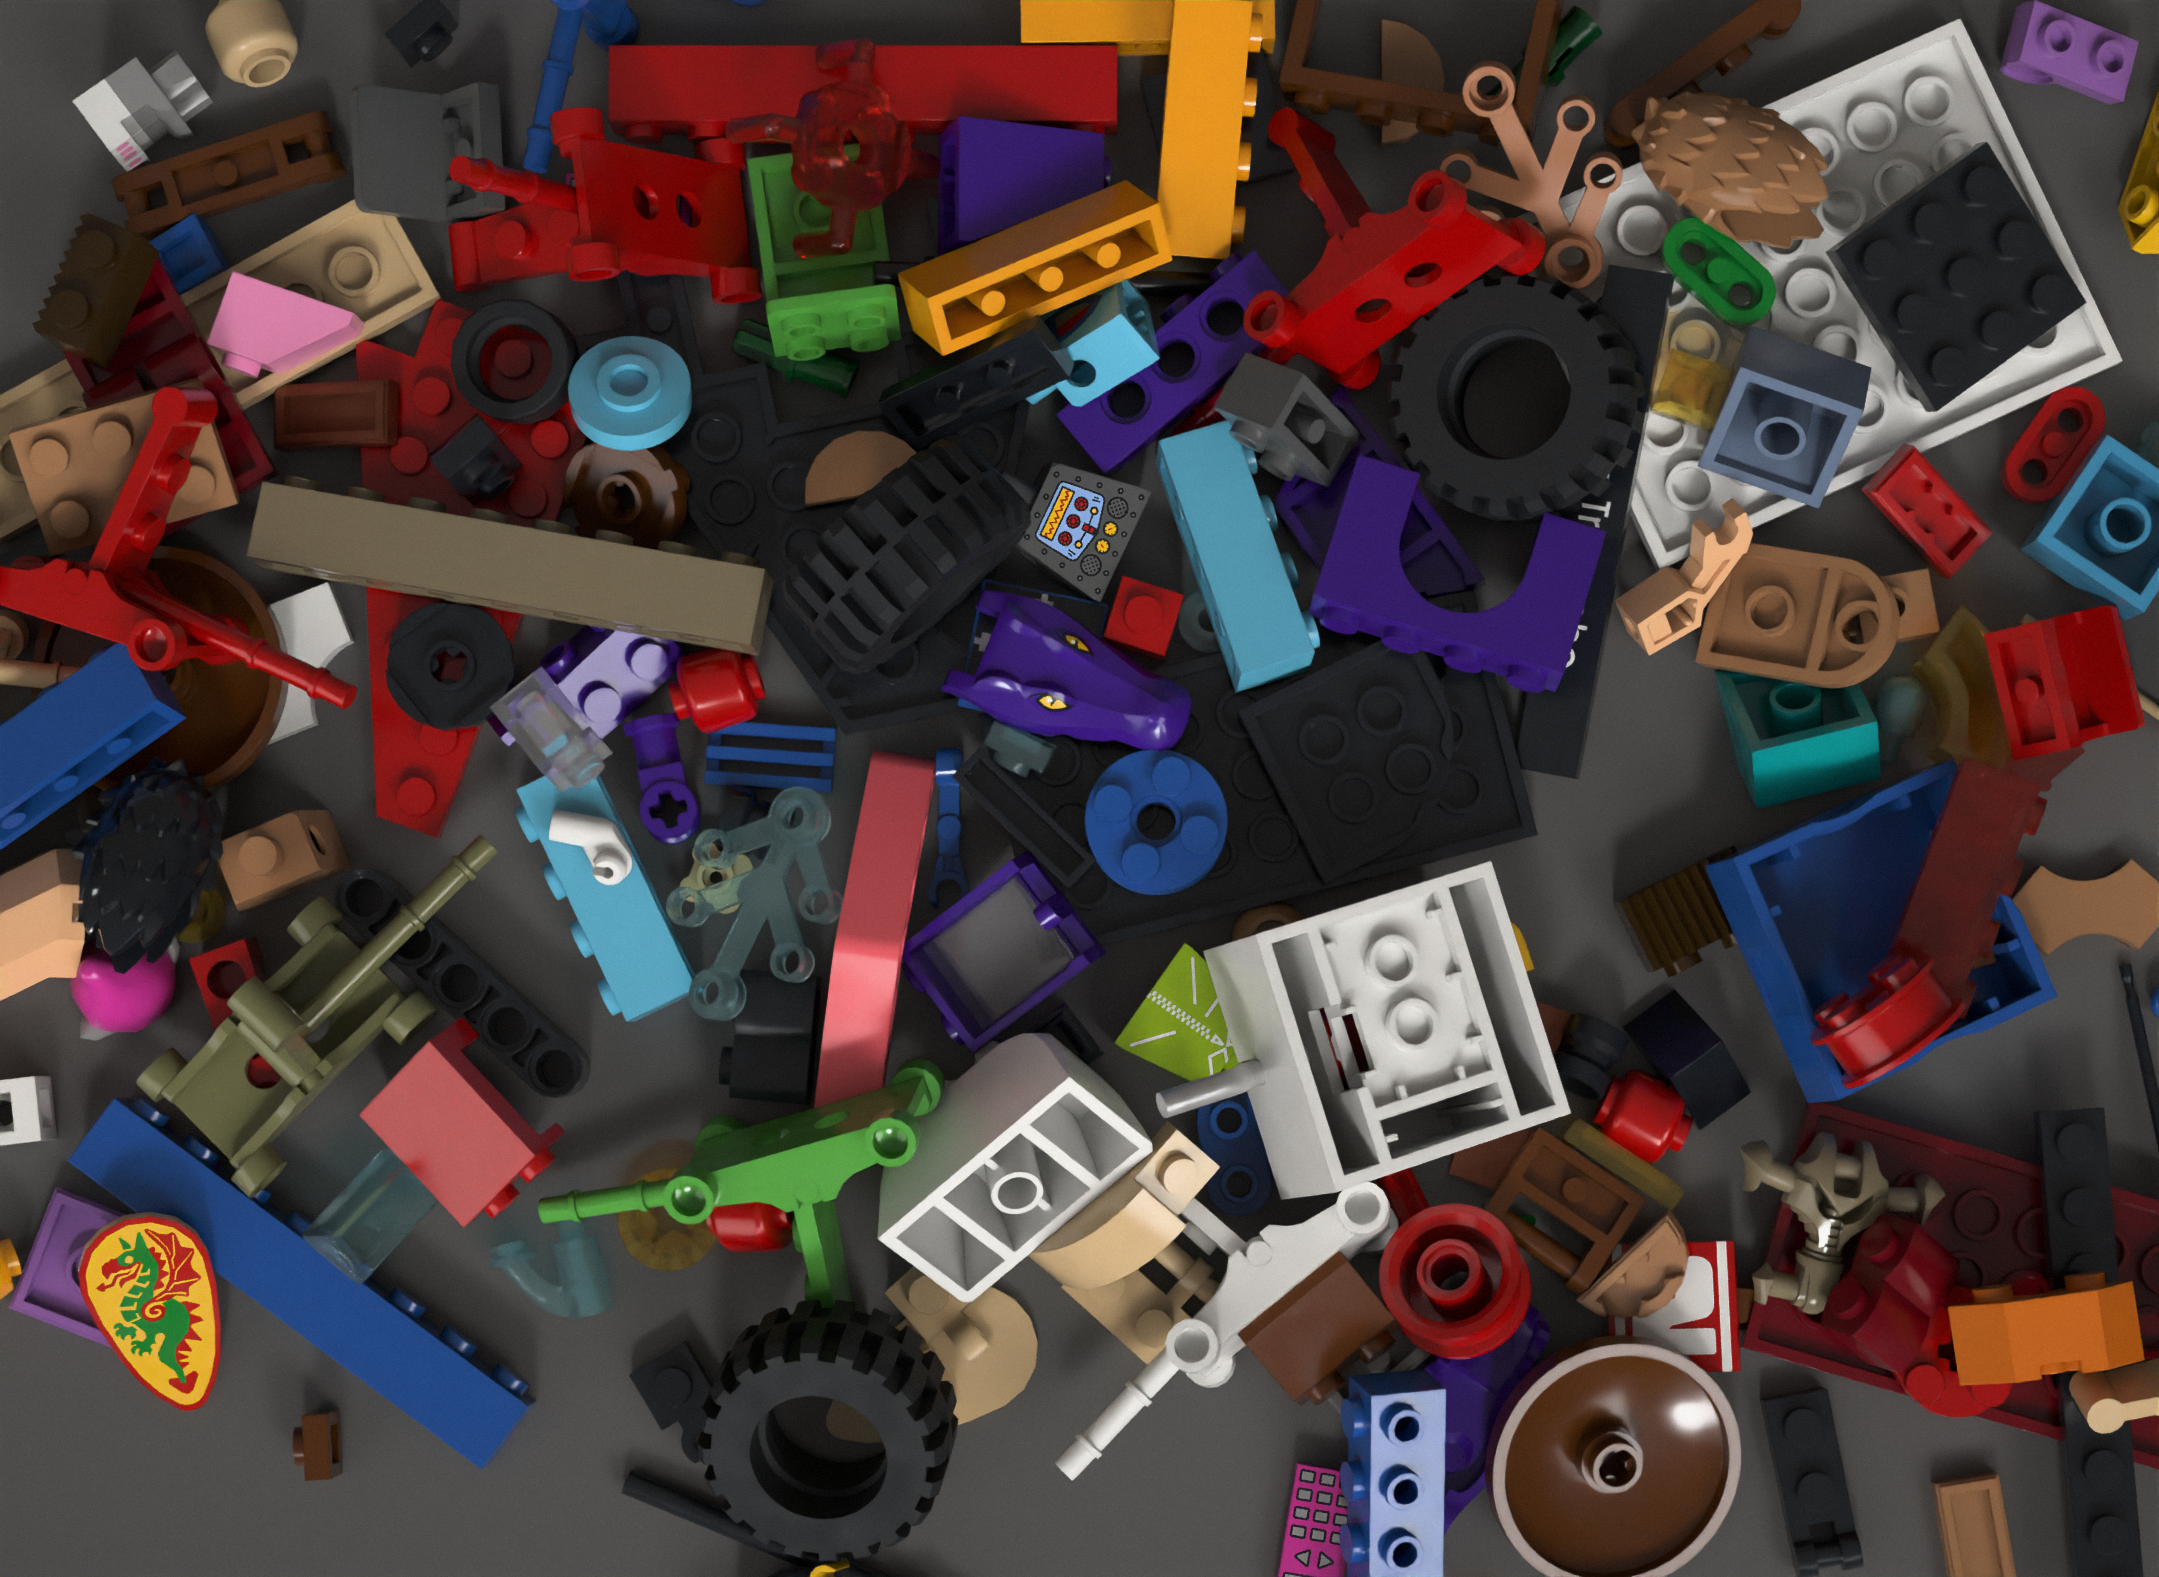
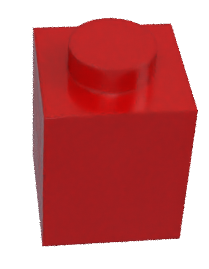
M1122 576L1103 635V641L1116 649L1164 663L1183 604L1184 595Z

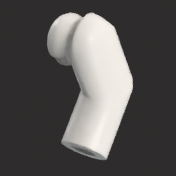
M554 810L550 824L549 840L582 846L594 868L592 874L598 882L604 885H615L620 883L630 873L633 863L632 852L617 825L612 820L565 810Z

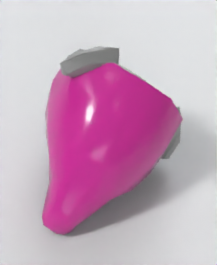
M175 936L164 955L155 963L148 962L145 953L125 974L115 972L111 956L104 950V947L102 949L96 947V937L83 944L76 978H70L72 998L83 1013L80 1020V1038L97 1041L116 1032H138L164 1016L172 1002L176 985L175 968L178 963L180 945Z

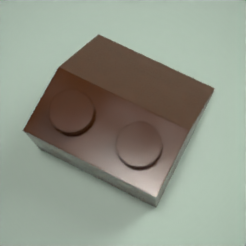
M1338 1251L1237 1334L1294 1402L1302 1406L1311 1399L1315 1406H1318L1334 1395L1346 1383L1340 1374L1361 1358L1368 1365L1389 1350L1396 1342L1391 1333L1399 1325L1354 1266Z

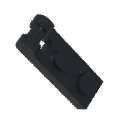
M1820 1387L1760 1399L1791 1557L1797 1577L1818 1576L1819 1569L1840 1565L1843 1571L1863 1567L1862 1549L1855 1529L1828 1390ZM1830 1521L1834 1540L1813 1543L1809 1525Z

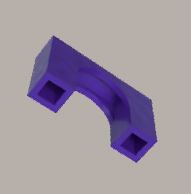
M1358 454L1313 594L1309 613L1314 617L1320 618L1319 622L1324 627L1338 633L1355 634L1358 630L1381 637V641L1385 646L1398 652L1415 654L1422 650L1444 657V662L1448 666L1462 672L1479 673L1483 669L1505 676L1506 681L1511 686L1523 691L1539 693L1547 689L1555 692L1566 669L1607 531L1545 512L1535 534L1520 586L1508 599L1493 608L1480 612L1460 613L1445 610L1424 599L1412 587L1403 571L1400 560V538L1420 473Z

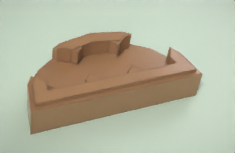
M1381 19L1380 80L1443 91L1445 78L1441 59L1427 37L1406 23ZM1391 120L1390 125L1381 126V148L1404 144L1420 131L1416 129L1415 123Z
M855 431L834 439L816 456L807 475L805 506L809 507L859 498L867 490L870 491L881 482L882 478L892 470L906 463L916 452L905 441L883 431Z
M1668 1210L1591 1283L1588 1289L1578 1296L1576 1301L1597 1315L1606 1317L1609 1314L1622 1318L1638 1316V1318L1648 1317L1666 1306L1683 1283L1689 1258L1684 1229L1671 1210Z

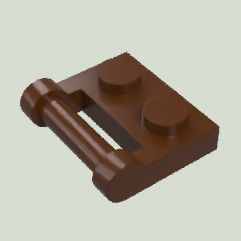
M1535 1127L1493 1192L1486 1198L1480 1208L1497 1217L1508 1228L1517 1246L1565 1278L1563 1285L1580 1296L1594 1281L1647 1199L1541 1127ZM1520 1193L1589 1240L1590 1243L1581 1256L1576 1255L1511 1211L1509 1208Z

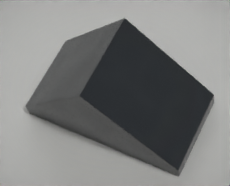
M1675 989L1622 1027L1659 1078L1668 1082L1680 1097L1684 1099V1112L1693 1117V1124L1698 1130H1702L1751 1093L1723 1040Z

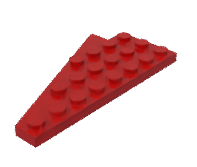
M437 299L415 357L368 340H363L356 344L357 381L390 379L399 383L397 446L360 447L362 488L384 494V503L407 506L408 500L411 497L440 502L447 506V514L470 517L472 508L492 510L509 516L508 524L532 528L534 519L560 521L565 508L563 485L567 468L575 454L587 446L590 439L576 425L571 413L569 400L549 418L528 425L503 423L477 410L468 403L456 387L451 369L453 341L463 322L474 312ZM511 325L499 329L488 339L481 352L480 370L483 381L493 393L502 398L518 400L533 395L544 385L551 372L552 355L549 344L544 337ZM478 413L521 462L522 466L513 473L515 480L503 494L492 501L487 502L483 499L476 506H473L431 462L432 459L428 454ZM366 587L376 816L440 839L483 724L471 729L447 732L420 724L406 714L392 697L386 681V669L388 670L387 658L390 652L388 647L392 635L404 619L416 610L430 604L458 603ZM469 605L481 609L490 615L503 628L513 646L524 614ZM447 651L439 654L437 660L440 662L441 668L434 674L439 682L447 678L452 679L455 683L460 681L465 676L462 667L467 662L466 655L462 652L458 656L453 657Z

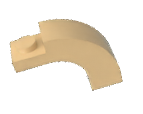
M1167 1121L1151 1139L1153 1152L1032 1251L1028 1257L1058 1282L1070 1288L1091 1289L1113 1283L1149 1262L1183 1231L1187 1225L1178 1218V1215L1217 1172L1220 1166Z

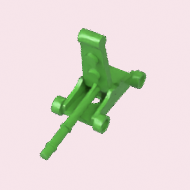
M922 1058L910 1059L904 1062L896 1071L891 1086L750 1127H745L741 1121L732 1116H714L707 1120L696 1136L694 1145L696 1153L688 1166L677 1170L670 1179L650 1182L642 1179L638 1180L636 1184L584 1192L576 1189L569 1191V1194L540 1198L538 1203L540 1219L544 1224L565 1220L581 1222L585 1217L639 1209L641 1212H648L652 1207L664 1206L672 1218L689 1225L698 1224L706 1220L714 1208L718 1206L751 1202L771 1204L787 1213L794 1211L792 1221L794 1245L799 1253L803 1252L807 1268L804 1281L805 1300H820L822 1308H833L836 1299L852 1302L834 1199L838 1196L843 1183L853 1174L876 1163L886 1167H899L909 1162L915 1154L921 1138L920 1125L915 1117L933 1111L938 1105L945 1088L944 1075L940 1068L929 1060Z

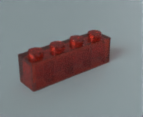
M1962 754L1884 958L1885 960L1896 953H1899L1903 960L1908 957L1914 958L1923 954H1930L1935 961L1930 972L1949 998L1961 997L1966 1003L1965 1010L1959 1016L1961 1019H1964L1968 1012L1977 986V982L1968 980L1976 955L1984 958L1989 956L1999 931L2000 922L1991 919L2000 894L2011 897L2018 883L2024 861L2014 857L2023 833L2031 836L2036 834L2047 805V799L2038 796L2042 785L2037 780Z

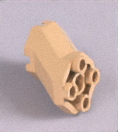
M73 849L46 850L0 873V1001L46 978H76L85 938L84 923L78 922L79 903L82 904L83 900L78 901L83 861L72 856Z

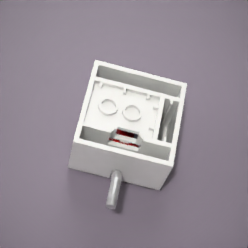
M1491 861L1203 951L1238 1063H1244L1236 1065L1231 1069L1157 1092L1156 1094L1159 1112L1164 1118H1168L1247 1091L1281 1200L1339 1192L1571 1114ZM1368 1064L1370 1070L1359 1072V1066Z

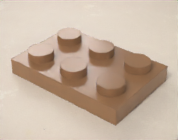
M200 377L164 386L203 388ZM163 387L17 427L8 433L50 556L99 542L155 418L152 412L153 397ZM214 420L209 425L203 426L200 430L189 459L191 462L190 473L184 485L175 495L166 518V524L236 505L240 500Z

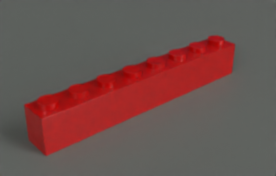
M609 45L608 121L615 135H624V140L633 144H657L662 142V135H687V140L696 144L709 139L725 138V135H751V141L754 143L774 145L787 143L789 135H814V141L817 143L837 145L850 143L852 135H877V141L880 143L901 145L913 143L915 135H940L958 116L1104 133V140L1105 135H1117V45Z

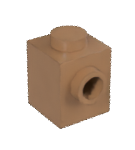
M1928 568L1881 577L1891 588L1899 609L1900 626L1896 643L1924 639L1940 632ZM1862 612L1851 621L1849 637L1853 644L1867 643L1876 635L1879 623L1874 612Z

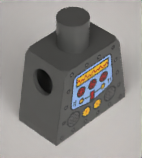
M1054 462L1042 466L1034 484L1002 470L1000 473L1027 502L1031 517L1030 527L1026 529V534L1022 540L1015 544L1013 551L1077 598L1101 602L1151 492L1138 486Z

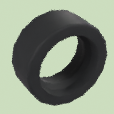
M505 298L482 305L463 322L453 341L451 369L457 389L472 407L503 423L528 425L549 418L568 402L569 377L574 365L580 359V355L573 334L559 317L530 301ZM513 324L529 326L540 332L548 342L552 355L551 372L544 385L533 395L518 400L502 398L493 393L483 381L480 370L481 352L488 339L499 329Z

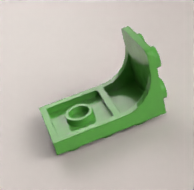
M873 142L747 159L767 299L765 304L775 357L787 356L794 361H807L823 356L826 352L825 350L851 347L852 350L857 352H871L885 348L889 341L901 340L895 286L891 284L873 286L872 279L874 261H890Z

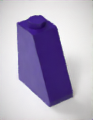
M958 116L939 135L938 256L1107 188L1111 178V162L1108 156H1104V133Z

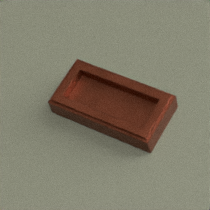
M390 379L287 384L277 388L274 391L273 448L282 451L397 446L399 383Z

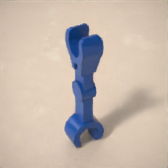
M941 748L936 752V785H939V821L937 822L936 830L939 835V856L928 886V898L935 908H938L937 888L943 880L951 879L959 884L961 888L960 899L970 892V886L960 858V834L962 832V824L960 822V784L952 777L963 765V754L957 748Z

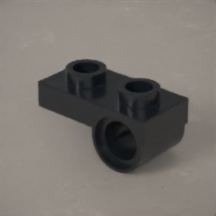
M478 413L428 454L432 459L431 462L473 506H476L483 499L488 502L503 494L515 480L513 473L522 466L521 462Z

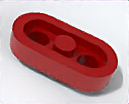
M2065 387L2054 392L2040 405L2004 457L2001 465V481L2005 490L2012 498L2024 504L2035 505L2050 500L2063 490L2104 430L2106 421L2105 410L2101 401L2094 393L2082 387ZM2067 411L2076 417L2078 426L2075 432H2066L2060 427L2058 423L2060 412ZM2025 463H2034L2041 469L2042 478L2040 483L2032 484L2025 480L2022 474V468Z

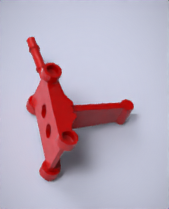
M575 107L557 111L549 117L552 143L559 147L562 158L572 160L575 186L540 177L537 173L530 170L517 171L499 166L487 158L474 159L459 155L450 163L449 174L453 181L469 185L478 192L491 191L514 197L518 202L523 203L522 205L476 221L459 222L448 226L455 291L479 292L490 289L492 285L568 272L569 279L574 281H599L613 278L619 275L621 271L628 270L642 276L678 274L709 277L712 301L721 305L748 303L756 301L763 296L760 271L751 266L740 172L747 168L743 140L738 138H716L702 141L694 146V159L604 140L605 134L601 110L591 107ZM678 194L683 196L691 207V227L686 226L678 215L676 208Z
M1282 108L1270 119L1267 132L1269 139L1287 150L1301 175L1297 181L1304 194L1318 206L1325 219L1323 227L1331 239L1328 240L1323 256L1315 269L1286 297L1273 290L1257 294L1249 302L1243 319L1244 329L1249 337L1267 346L1257 355L1258 357L1284 366L1298 353L1325 367L1326 373L1335 382L1351 390H1361L1375 380L1380 370L1381 356L1377 349L1378 347L1410 326L1421 315L1427 314L1495 265L1514 275H1525L1533 271L1544 256L1546 248L1545 236L1540 229L1520 218H1504L1496 221L1466 203L1467 193L1462 182L1441 170H1430L1422 174L1415 181L1409 193L1408 205L1393 213L1382 215L1373 213L1334 153L1336 144L1334 134L1294 109ZM1372 300L1360 313L1356 312V309L1361 304ZM1224 385L1203 404L1199 403L1194 407V412L1174 429V436L1219 423L1224 419L1213 407L1221 395Z
M169 386L157 391L152 401V412L155 418L90 561L74 563L64 558L52 559L46 555H25L17 558L10 566L0 565L1 606L126 645L130 658L138 667L144 670H168L176 667L183 659L200 658L210 665H228L241 660L245 662L246 667L252 670L260 669L306 691L307 695L313 699L321 698L344 710L351 706L356 697L357 687L331 675L330 670L324 667L316 668L270 646L269 642L263 638L255 639L251 637L247 625L238 616L228 613L209 615L174 597L163 586L156 571L147 568L154 549L164 535L166 518L175 495L184 485L190 473L191 462L189 459L200 430L203 426L212 423L217 415V400L207 389Z

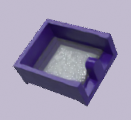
M1027 851L1010 860L906 941L902 956L904 961L902 963V970L912 986L921 993H928L941 1010L940 1020L950 1037L961 1045L966 1044L970 1051L974 1053L1105 955L1106 952L1035 857Z

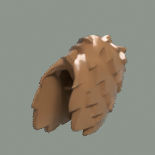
M1686 91L1670 100L1665 97L1660 99L1648 97L1645 121L1631 131V136L1640 146L1639 156L1644 172L1658 192L1661 189L1665 190L1677 207L1683 205L1703 223L1708 224L1725 236L1743 243H1749L1753 240L1765 245L1789 249L1793 244L1792 240L1816 239L1824 231L1819 220L1811 210L1817 209L1820 205L1819 202L1828 198L1826 184L1819 171L1827 170V163L1818 148L1798 129L1779 118V112L1773 109L1753 107L1748 105L1745 98H1727L1716 92L1692 94Z

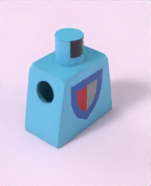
M1129 279L1052 310L1040 317L1073 360L1074 366L1070 378L1026 398V400L1034 405L1058 388L1073 406L1082 407L1160 359L1150 305Z

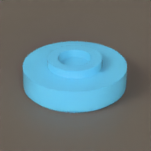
M623 336L601 342L580 357L569 377L568 395L571 413L576 425L589 439L607 448L634 451L661 444L681 429L691 411L692 389L688 368L677 352L655 339L641 336Z

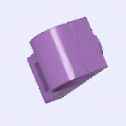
M2037 0L2021 3L2020 6L2015 8L2000 71L2004 75L2021 82L2037 85L2055 83L2109 105L2124 102L2139 41Z

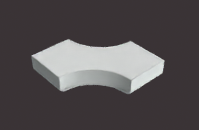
M329 582L270 605L281 626L288 654L316 668H325L334 656L355 643L334 588ZM288 685L284 711L267 745L319 725L315 699L309 697L306 691L294 685Z

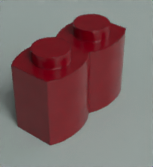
M1882 1214L1863 1233L1853 1258L1852 1270L1830 1292L1823 1310L1821 1326L1867 1364L1899 1374L1910 1364L1920 1350L1928 1331L1930 1316L1943 1305L1950 1295L1959 1274L1960 1261L1915 1222Z

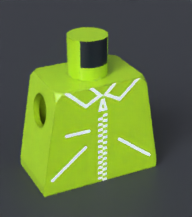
M1184 943L1114 1044L1191 1082L1219 1073L1222 1069H1231L1244 1062L1238 1063L1207 962L1192 947Z

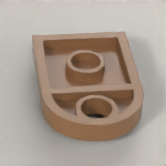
M1750 543L1747 553L1741 556L1708 603L1695 662L1704 667L1823 688L1852 686L1864 681L1877 672L1892 653L1900 626L1897 601L1891 588L1878 574L1852 559ZM1862 612H1874L1879 623L1876 635L1867 643L1853 644L1849 637L1851 621Z

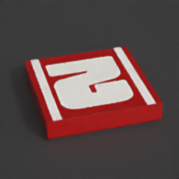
M1736 1240L1686 1241L1689 1258L1685 1278L1678 1291L1666 1306L1643 1318H1638V1316L1622 1318L1607 1314L1608 1336H1637L1662 1342L1688 1356L1705 1372L1741 1371ZM1618 1243L1605 1262V1269L1633 1243Z

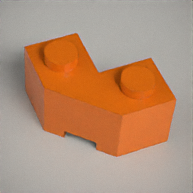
M2097 1271L2064 1276L2065 1288L2041 1294L2013 1295L2012 1284L1972 1289V1301L1948 1306L1959 1385L2019 1383L2042 1379L2041 1375L2057 1374L2066 1371H2080V1373L2105 1371L2145 1360L2133 1281L2106 1283L2105 1272Z

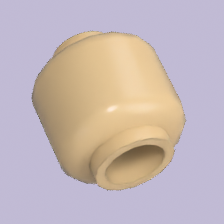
M220 0L215 9L209 14L205 25L207 39L221 71L232 81L244 83L251 87H265L281 80L289 72L299 50L297 37L279 0Z

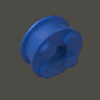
M1150 749L1135 752L1119 759L1102 773L1093 786L1087 801L1085 830L1090 850L1096 858L1097 864L1114 882L1140 894L1168 895L1180 892L1196 884L1213 868L1220 857L1226 839L1228 816L1226 803L1220 787L1202 765L1178 752ZM1162 806L1173 814L1175 827L1168 837L1161 840H1151L1139 831L1137 826L1138 818L1148 807Z

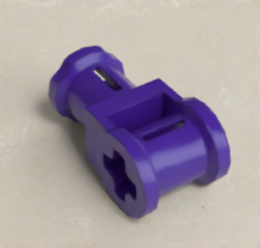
M676 713L647 716L625 723L622 726L624 736L631 737L638 764L637 773L642 792L640 817L648 832L657 841L665 844H680L689 840L697 832L701 822L700 808L693 793L689 790L685 768L680 756L675 730L680 725V720ZM668 798H674L678 807H687V812H682L678 815V825L673 828H667L661 818L654 819V814L663 811V800Z

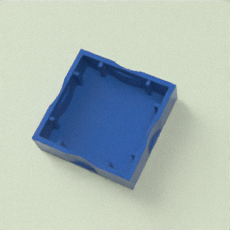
M1954 759L1920 768L1704 866L1808 1104L1840 1100L1918 1063L1925 1055L1947 1041L1969 1034L1982 1033L2058 997L2022 913L2007 894L1999 878L1991 851V843ZM1978 901L1996 963L1937 980L1949 998L1961 997L1965 1001L1966 1008L1963 1013L1941 1035L1905 1062L1864 1085L1846 1089L1841 1083V1077L1845 1070L1826 1044L1814 1046L1809 1039L1812 1031L1819 1025L1813 1013L1836 995L1845 992L1850 998L1860 989L1871 983L1866 977L1867 973L1888 957L1899 953L1903 960L1908 957L1920 956L1921 952L1911 920Z

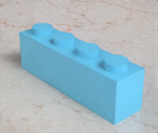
M1226 420L1159 440L1155 465L1235 692L1238 693L1309 671L1315 653L1314 648L1320 646V639L1312 614L1309 613V610L1300 612L1293 590L1299 588V580L1292 557L1288 552L1279 553L1272 532L1278 531V521L1272 501L1267 494L1258 495L1252 475L1257 474V462L1254 451L1236 441L1229 434L1232 425Z
M585 756L516 789L523 805L514 809L515 815L529 842L532 843L540 839L550 862L541 866L543 874L555 898L559 901L567 897L578 920L569 923V928L582 955L587 958L594 954L605 977L596 981V984L611 1015L614 1016L622 1012L626 1022H635L701 990L702 987L594 761ZM554 810H565L612 820L617 825L632 852L633 863L630 873L620 883L615 885H604L598 882L592 874L594 868L582 846L549 840V830Z

